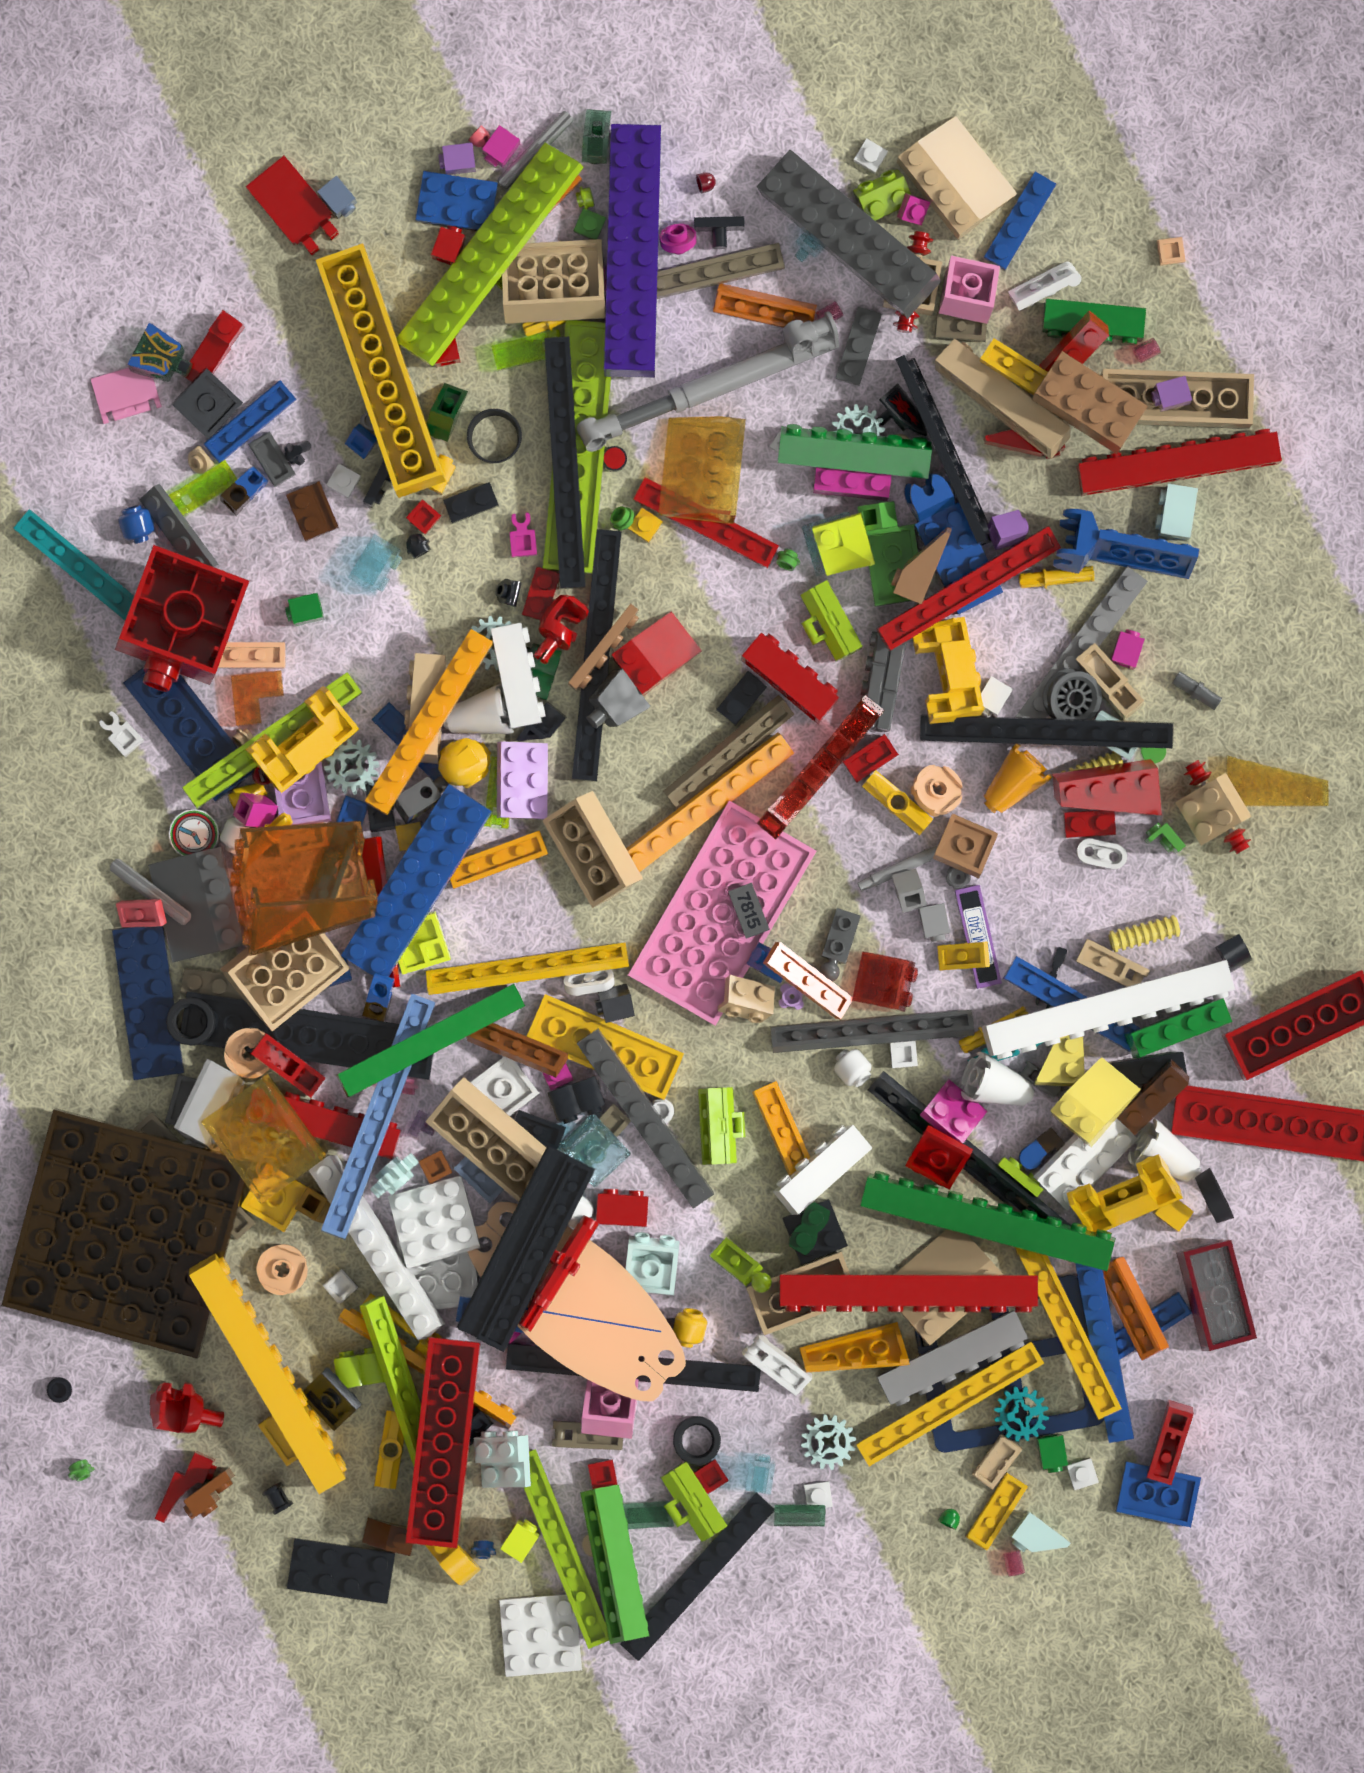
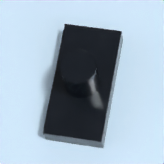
M744 216L694 217V230L696 232L712 231V248L726 249L727 231H744Z

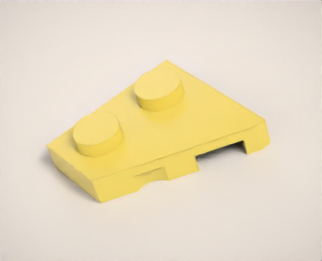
M1069 1035L1060 1037L1061 1042L1052 1045L1043 1063V1067L1035 1080V1085L1073 1086L1085 1074L1083 1036L1075 1039H1070Z

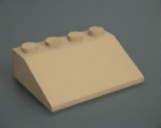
M956 116L917 141L897 158V164L924 198L930 201L931 207L958 240L1017 195L1012 186Z
M602 239L526 243L502 274L505 324L606 318Z
M298 906L220 970L270 1031H273L347 972L350 967L307 909Z
M946 1229L894 1275L1003 1274L967 1234ZM903 1307V1312H900L928 1346L967 1314V1312H964V1308L955 1307V1312H938V1307H929V1312H913V1307Z

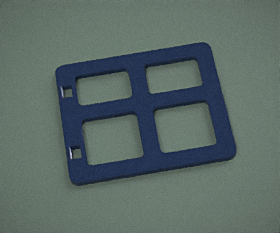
M1073 1275L1058 1277L1089 1340L1078 1278ZM1006 1308L1004 1313H991L992 1320L1008 1313L1009 1309ZM915 1331L919 1355L938 1347L937 1340L930 1346H924L922 1338ZM1058 1337L1031 1341L1041 1358L1066 1354ZM1007 1348L1001 1351L1002 1356L989 1363L987 1359L978 1362L979 1368L977 1369L986 1368L1013 1351ZM1021 1378L1005 1386V1390L1012 1394L1013 1387L1016 1386L1019 1392H1022ZM941 1381L933 1384V1390L926 1393L927 1402L945 1392V1384H942ZM1082 1388L1085 1404L1082 1410L1047 1416L1049 1420H1042L1041 1423L1046 1427L1045 1430L1038 1428L1036 1431L1039 1436L1087 1428L1100 1425L1104 1418L1097 1419ZM1013 1399L1007 1404L1008 1411L1014 1405ZM1019 1404V1411L1015 1413V1417H1019L1023 1422L1027 1411H1024ZM1037 1418L1030 1420V1428L1036 1423ZM949 1419L946 1423L932 1429L936 1448L940 1452L947 1453L992 1445L1001 1433L1006 1435L1007 1430L999 1431L998 1427L1000 1425L955 1432L952 1427V1421ZM1011 1421L1007 1423L1012 1429L1020 1431L1019 1425L1016 1422ZM1012 1434L1009 1438L1014 1441L1015 1435ZM1029 1434V1438L1035 1437L1033 1434Z

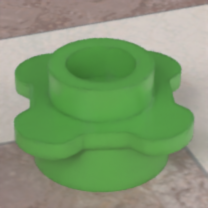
M86 1459L80 1460L69 1466L70 1473L68 1477L77 1482L89 1478L91 1476L90 1472L95 1469Z

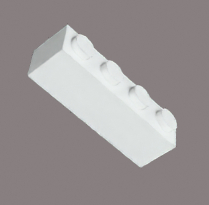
M521 623L492 628L491 633L511 728L542 723L541 717L546 715L543 702H538L536 692H540L538 677L533 678L531 668L535 667L533 653L527 652L526 643L530 642L528 628H522Z
M841 1125L831 1134L833 1138L828 1143L824 1141L813 1150L815 1154L809 1160L807 1158L801 1160L795 1166L796 1171L791 1176L787 1174L776 1183L778 1187L773 1193L792 1215L801 1213L872 1149L854 1125L846 1127Z

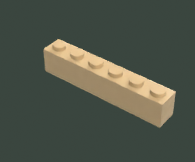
M954 338L935 359V370L1048 458L1052 459L1070 439L1071 428L1069 423L1059 417L1057 418L1050 411L1034 402L1029 392L1021 387L1018 388L1012 381L980 362V358L973 353L972 348L968 344L960 343Z

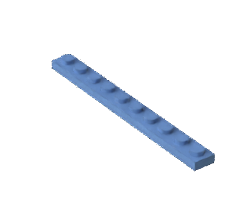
M411 994L392 1046L426 1029L435 1006L434 1001ZM412 1065L377 1083L322 1226V1232L346 1240Z

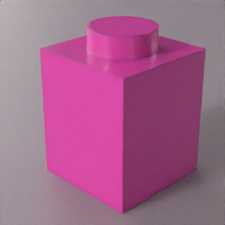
M499 125L482 148V152L485 155L484 160L495 168L497 165L504 168L520 146V139Z
M1126 629L1125 632H1120L1111 661L1116 665L1134 670L1145 639L1140 637V633Z
M241 792L233 816L245 826L263 828L264 825L270 824L273 821L278 806L265 795Z

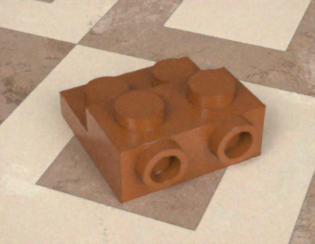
M230 1467L184 1500L186 1505L183 1508L191 1519H194L199 1514L204 1518L218 1507L216 1502L220 1500V1497L217 1493L220 1494L233 1484L230 1479L235 1475Z

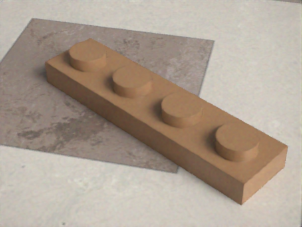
M632 604L627 607L568 682L571 688L577 691L579 687L584 689L593 678L589 675L595 667L600 669L608 659L605 655L611 647L615 650L623 640L622 632L626 627L631 630L639 619L636 616L639 609Z

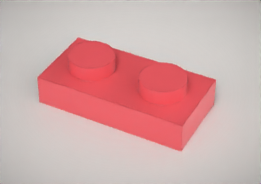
M161 899L122 900L116 903L122 928L157 927L167 923Z

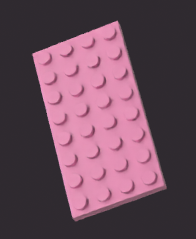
M729 801L628 976L716 1026L723 1014L718 1012V1005L724 1002L725 978L729 975L741 978L745 976L750 967L746 963L758 942L764 943L814 857L816 850ZM752 883L770 930L746 939L728 891Z

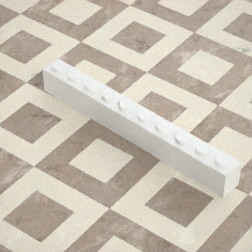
M1224 960L982 1026V1031L989 1055H997L998 1059L1012 1056L1011 1051L1021 1048L1022 1053L1037 1049L1036 1044L1045 1042L1046 1046L1060 1043V1037L1069 1035L1070 1039L1085 1036V1030L1093 1029L1094 1033L1109 1029L1108 1024L1117 1022L1118 1026L1133 1023L1132 1018L1141 1015L1143 1020L1157 1016L1156 1011L1165 1009L1166 1013L1181 1009L1180 1004L1189 1002L1190 1006L1205 1003V997L1213 996L1214 1000L1229 996L1227 991L1235 990L1228 962Z

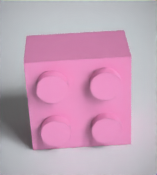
M951 256L945 271L939 313L988 324L994 308L1000 266Z
M587 1379L581 1433L632 1439L637 1400L622 1396ZM636 1379L635 1386L638 1389L639 1380Z

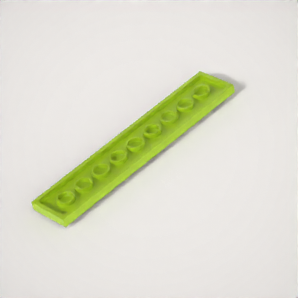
M544 142L459 254L455 263L450 266L396 337L400 347L430 366H434L584 168L580 162Z
M566 320L564 337L569 336L584 569L585 573L592 574L605 446L597 451H587L576 428L581 421L587 418L599 420L608 416L611 377H605L606 323ZM552 467L543 569L559 571Z

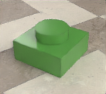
M583 208L573 231L591 240H596L601 233L606 217Z

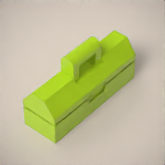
M827 580L800 595L811 618L802 622L801 625L812 645H816L824 640L835 662L862 649V643ZM818 621L824 632L820 636L812 624Z
M733 1087L698 1089L702 1165L737 1163L736 1138L746 1137L744 1112H734ZM732 1118L735 1119V1133H733Z
M682 1462L660 1477L674 1498L665 1504L664 1508L677 1527L688 1521L701 1542L727 1527L724 1519L687 1462ZM679 1502H681L688 1513L684 1517H682L675 1506Z

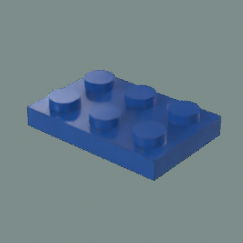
M423 171L416 222L442 226L450 225L461 229L478 231L494 210L498 182Z
M1126 1461L1115 1511L1191 1528L1201 1477L1175 1472L1172 1485H1168L1147 1478L1149 1466Z

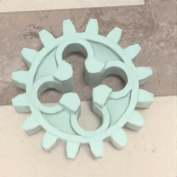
M855 404L853 411L845 407V415L837 414L840 421L832 422V425L837 427V430L845 429L854 433L851 428L844 426L845 420L852 419L854 425L860 427L862 420L868 417L871 419V425L864 427L863 433L872 432L880 436V433L886 431L885 428L879 427L883 419L874 418L877 414L876 410L868 413L867 405H865L863 410H859L858 404Z

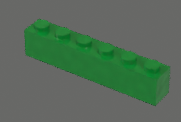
M788 424L787 426H781L778 463L928 479L932 442L921 437H915L911 440L902 439L899 435L883 437L877 436V434L872 432L854 434L845 429L835 432L827 431L823 427L807 429L797 424Z

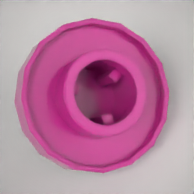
M687 224L667 226L659 235L660 246L669 253L683 254L695 246L697 240L696 231Z

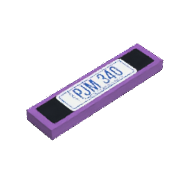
M980 885L955 890L966 943L988 942L990 967L972 968L976 988L1002 984Z

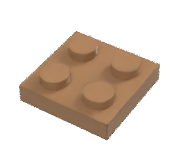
M952 813L933 859L979 879L998 833Z

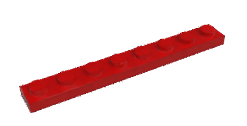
M1046 526L926 598L922 604H916L876 629L887 649L891 651L1059 550L1061 546L1050 527Z

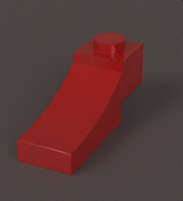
M222 310L189 361L190 366L187 372H182L181 375L192 382L205 367L214 374L230 352L231 346L244 330V324Z
M267 1033L262 1036L250 1053L310 1098H312L326 1079V1077Z
M196 1451L186 1473L178 1470L174 1473L156 1514V1520L165 1523L176 1503L193 1485L198 1482L204 1484L207 1479L212 1480L217 1466L213 1465L215 1462L214 1458Z

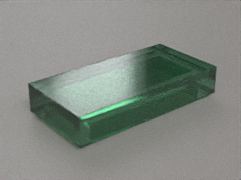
M670 1501L623 1503L628 1529L674 1527L673 1520L664 1508V1505Z
M774 1505V1526L825 1527V1505Z

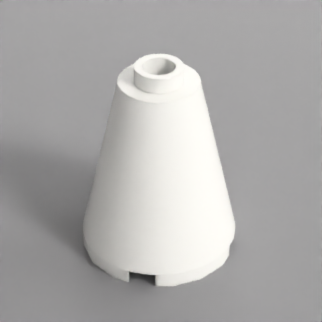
M502 684L495 685L455 704L444 722V727L449 729L451 733H513Z
M978 1052L976 1054L979 1056L976 1059L971 1058L969 1060L961 1084L965 1085V1092L961 1091V1095L965 1100L1024 1106L1033 1099L1034 1089L1032 1088V1083L987 1053Z
M1153 1119L1154 1123H1147L1136 1137L1138 1140L1134 1143L1137 1144L1134 1152L1129 1151L1128 1161L1136 1166V1163L1143 1161L1147 1157L1159 1154L1168 1165L1173 1178L1185 1182L1191 1179L1194 1180L1201 1171L1199 1166L1200 1160L1160 1121Z

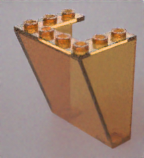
M360 821L240 828L239 839H235V853L237 855H233L232 858L234 871L230 873L231 886L236 887L234 901L235 906L240 907L238 921L239 926L244 927L242 942L244 946L248 947L249 956L375 917L378 898L374 880L367 881L362 859L365 840Z

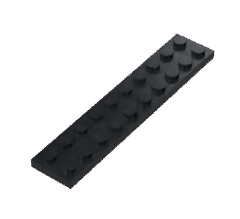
M188 991L186 994V998H198L208 1003L215 1014L216 1024L214 1032L208 1040L199 1045L225 1048L229 1037L236 1031L243 1028H258L303 1061L350 1068L391 1047L400 1025L299 1009L275 1030L270 1031L245 1000ZM190 1006L184 1008L181 1033L190 1037L199 1035L206 1026L204 1013L197 1007ZM249 1046L245 1047L246 1052H251L254 1049H250ZM434 1054L412 1064L408 1077L430 1080Z

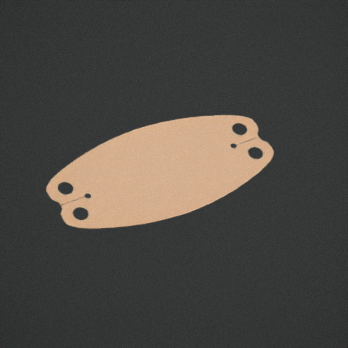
M497 1202L489 1210L488 1220L482 1226H475L478 1239L487 1237L492 1241V1248L488 1252H480L478 1249L467 1251L480 1277H482L506 1229L500 1223L501 1214L505 1212L513 1214L518 1204ZM568 1226L556 1248L559 1252H561L573 1232V1229ZM590 1240L577 1260L581 1265L575 1277L570 1274L568 1275L546 1311L660 1330L661 1333L542 1313L531 1332L522 1328L519 1324L518 1327L542 1350L582 1377L622 1396L639 1401H654L662 1393L663 1383L666 1379L677 1376L684 1369L686 1363L684 1352L669 1323L648 1293L620 1263ZM549 1262V1264H548V1266H547V1268H546V1270H545V1272H544V1274H543V1276H542V1278H541V1280H540V1282H539V1284H538V1286H537L535 1292L537 1291V1289L539 1288V1286H540V1284L542 1283L543 1279L545 1278L546 1274L548 1273V1271L550 1270L551 1266L553 1265V1264H551L550 1262ZM662 1350H669L674 1354L672 1364L666 1366L659 1362L658 1355ZM639 1356H644L645 1360L640 1362L638 1358ZM645 1375L649 1377L651 1386L648 1390L640 1391L636 1388L635 1380L638 1376Z

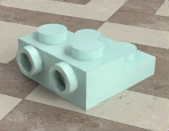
M637 1232L634 1236L629 1235L626 1270L646 1292L674 1295L680 1241H676L671 1235H661L660 1239L649 1238L650 1235L645 1232Z
M496 1431L481 1432V1437L474 1438L475 1463H481L482 1488L531 1486L528 1435H518V1431H503V1436H496Z

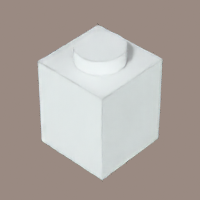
M991 676L981 692L984 706L982 715L989 717L993 715L996 717L1013 689Z

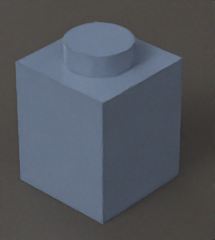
M337 176L317 191L319 197L337 218H340L342 215L347 217L356 209L354 206L357 203L356 198Z

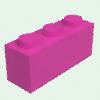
M816 467L813 493L888 501L891 475Z

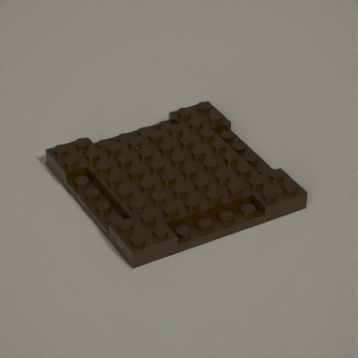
M58 1108L53 1109L1 1306L198 1359L201 1354L211 1312L190 1278L189 1269L215 1253L218 1258L224 1257L225 1259L252 1161L113 1125L99 1119Z

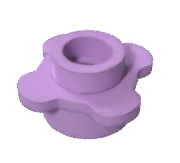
M787 983L780 987L782 998L779 1000V1005L782 1008L794 1007L796 1010H799L804 1006L802 1001L803 993ZM793 994L794 999H790L789 996Z

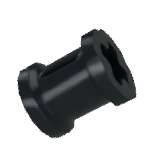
M282 1482L262 1492V1495L267 1497L274 1510L272 1512L274 1515L294 1504L292 1500H288L284 1493Z

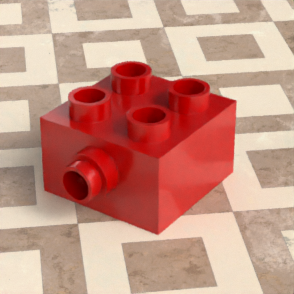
M153 545L115 650L146 661L143 668L146 672L143 683L156 690L169 692L172 682H177L179 674L210 685L216 675L249 580Z

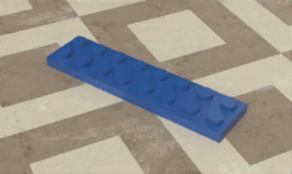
M448 784L341 956L373 977L375 973L389 977L493 811Z

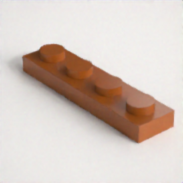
M495 1023L466 1037L470 1043L555 1078L568 1060V1053Z

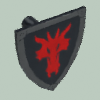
M897 383L879 399L887 409L877 417V419H883L880 425L883 426L892 418L902 431L909 428L918 434L927 436L925 424L918 409Z

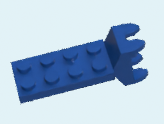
M929 473V478L925 479L926 485L922 487L907 483L904 487V497L911 513L918 521L914 523V526L924 547L946 527L952 528L936 568L945 588L988 562V559L981 545L977 543L960 503H955L954 495L946 480L940 475ZM997 586L957 610V614L959 615L1003 593L1001 586Z
M1065 509L1063 510V516L1069 519H1061L1059 525L1064 529L1075 532V536L1067 535L1065 542L1073 545V548L1057 550L1056 556L1062 559H1055L1053 566L1063 571L1079 574L1091 559L1093 561L1189 579L1198 559L1199 548H1194L1189 544L1169 543L1164 539L1153 540L1143 538L1139 534L1128 535L1118 533L1113 529H1100L1099 531L1092 511Z

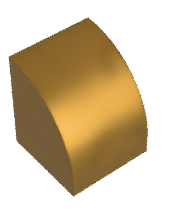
M307 1187L295 1209L312 1220L324 1224L331 1204L324 1194Z

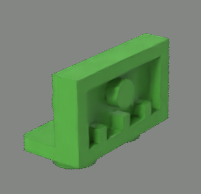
M1159 822L1146 832L1148 837L1144 840L1149 844L1160 835L1162 839L1159 842L1168 853L1173 850L1176 854L1186 846L1167 822L1162 826Z

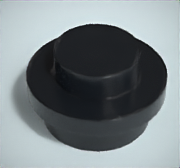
M54 1378L47 1385V1395L53 1402H65L72 1394V1385L65 1378Z

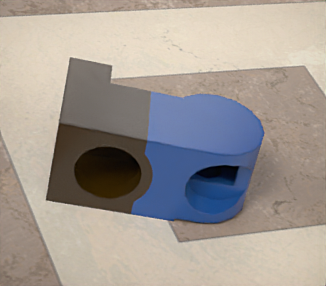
M252 467L220 495V501L237 516L254 496L266 486L268 480L255 467Z
M377 973L374 974L362 1016L384 1022L391 1003L394 978ZM372 1004L381 1007L383 1011L376 1013L369 1007Z
M1050 1127L1019 1153V1163L1026 1169H1035L1041 1164L1044 1156L1053 1149L1058 1152L1065 1143L1053 1128Z

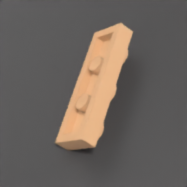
M227 642L218 668H285L286 643Z

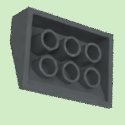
M222 846L148 865L153 885L191 913V919L186 925H181L165 913L167 923L163 926L172 962L246 945Z

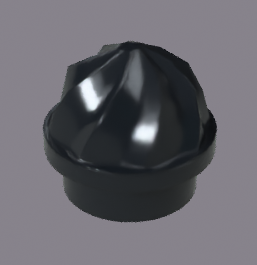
M411 534L406 542L408 555L411 554L413 559H417L431 550L429 539H426L422 534Z

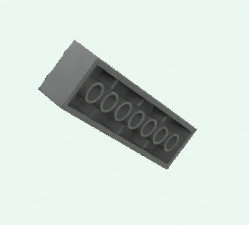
M791 149L756 186L764 198L906 319L913 314L940 284L941 280L933 269Z

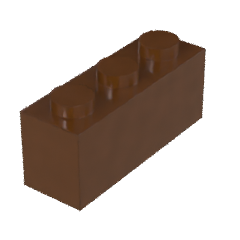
M1171 1059L1140 1088V1092L1117 1119L1136 1135L1189 1084V1076Z

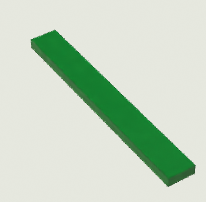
M512 984L344 1070L336 1076L348 1098L525 1007V1004L515 984Z

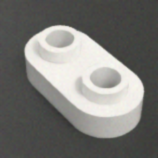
M1095 839L1083 840L1079 843L1076 850L1077 857L1082 863L1112 870L1121 868L1127 860L1126 850L1121 845ZM1086 847L1093 849L1094 853L1092 856L1085 855L1084 850ZM1110 853H1117L1118 860L1116 862H1112L1109 859Z
M611 969L568 975L563 980L566 993L573 996L607 991L615 983L614 974Z

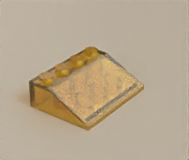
M723 416L675 417L668 419L658 515L729 524L734 523L737 511L746 419Z
M268 1074L201 1121L260 1204L327 1156Z

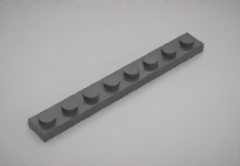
M972 1009L770 1027L773 1053L975 1035Z
M599 1028L578 1041L577 1045L692 1208L694 1209L713 1196L714 1191Z

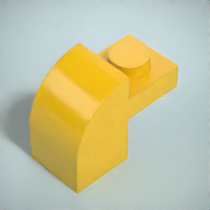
M425 1545L440 1563L439 1565L458 1585L463 1586L481 1570L466 1550L462 1549L459 1545L457 1549Z

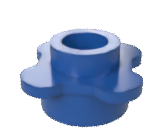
M474 1541L473 1547L470 1548L471 1554L475 1555L477 1559H490L491 1555H496L494 1543L491 1541Z

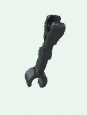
M1057 948L1053 958V969L1049 973L1050 976L1057 977L1058 968L1064 962L1067 949ZM1036 998L1035 1004L1038 1006L1039 999Z

